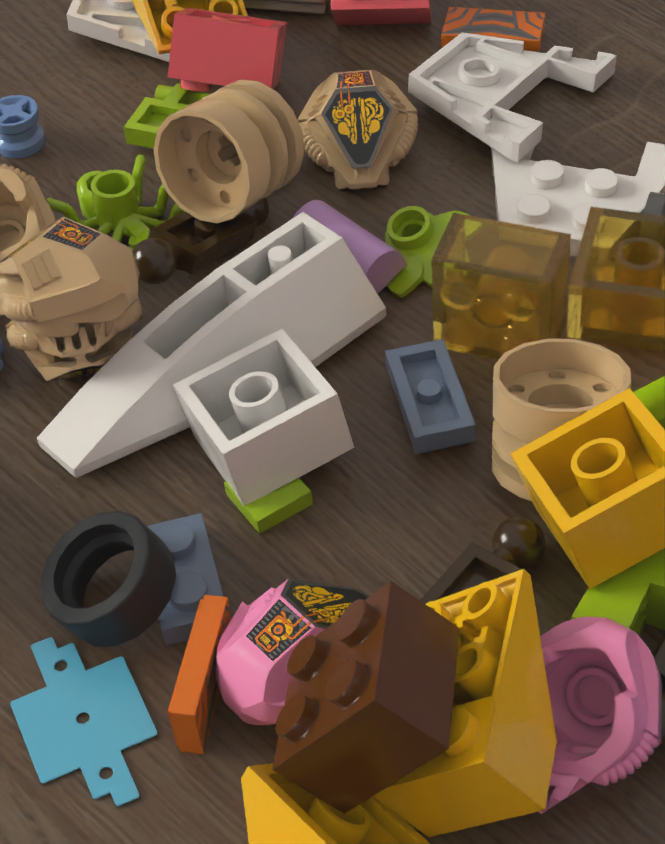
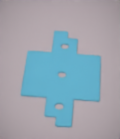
M49 637L32 644V652L47 687L10 702L40 783L45 784L81 769L93 799H98L111 793L115 805L118 807L138 799L140 796L121 751L157 736L158 732L124 658L120 656L85 670L73 643L57 649L54 639ZM60 661L67 663V668L63 671L55 669V665ZM82 713H87L90 716L89 720L83 724L78 723L77 717ZM104 768L113 770V775L108 779L100 777V772Z

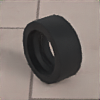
M123 511L99 512L78 522L64 534L48 556L40 580L42 602L51 617L78 639L94 647L118 646L140 636L158 620L170 601L176 580L174 556L165 543L139 518ZM134 550L135 556L131 571L121 587L107 600L90 608H83V598L87 584L97 569L111 557L125 551Z

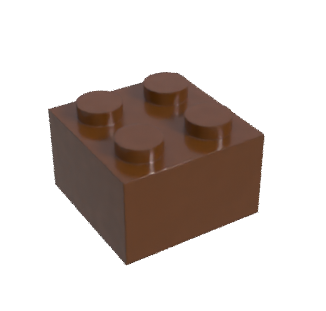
M390 581L366 600L358 599L351 603L336 622L318 635H309L302 639L293 650L287 664V673L290 675L285 705L279 713L275 725L276 734L279 736L272 770L345 814L449 749L460 628Z

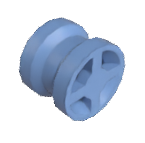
M10 95L0 98V154L4 157L11 159L25 158L37 153L45 145L44 130L37 123L40 115L38 105L29 96Z

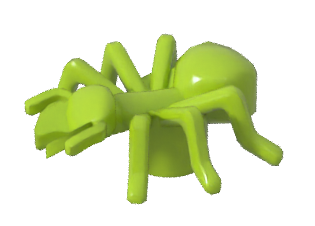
M139 154L136 157L132 175L123 170H107L104 172L91 171L80 177L77 182V195L82 216L87 218V220H80L73 207L68 203L53 198H47L46 200L51 210L62 213L68 219L92 229L99 227L97 231L106 235L114 231L112 238L120 243L123 235L128 237V244L133 251L139 242L148 238L150 228L165 222L154 218L164 215L169 194L162 184L159 188L155 206H140L143 200L142 179L146 158L144 155ZM176 203L171 208L168 220L184 212Z

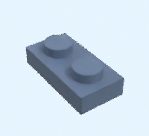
M444 339L386 350V369L415 454L476 442V424Z
M202 513L147 526L165 543L173 554L175 562L176 580L171 599L159 616L165 646L189 640L200 599H203L204 594L224 597Z

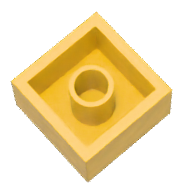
M630 388L510 453L536 510L589 589L665 548V429Z

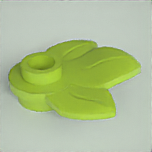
M407 206L396 211L388 220L385 241L403 255L407 265L386 285L387 289L393 295L403 298L422 281L430 288L438 290H452L465 284L469 277L470 265L462 247L478 238L483 232L481 225L472 216L461 211H450L435 216L419 206Z

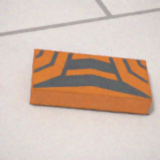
M449 7L441 33V48L463 32L524 41V50L540 52L545 29V13Z
M204 594L203 599H200L168 708L176 746L179 747L181 752L204 754L220 696L215 676L217 647L223 632L232 619L228 597Z

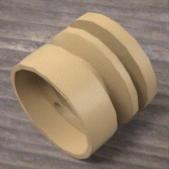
M241 79L225 85L216 92L205 96L202 100L169 115L157 130L153 150L157 173L166 192L183 211L198 220L218 224L237 217L254 206L260 199L266 198L273 194L275 190L286 186L300 170L304 156L302 129L295 113L282 96L259 81Z
M548 338L523 343L505 352L495 363L493 370V417L495 420L492 432V472L502 487L520 498L532 501L510 453L626 389H631L630 367L618 354L599 344L586 341Z

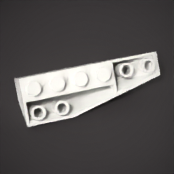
M302 212L215 269L164 309L130 339L76 393L37 437L38 444L69 473L78 478L189 428L190 425L173 384L281 328L316 367L387 316L386 307L344 239Z

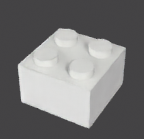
M283 328L173 384L195 439L224 480L228 482L243 507L355 448L337 392Z

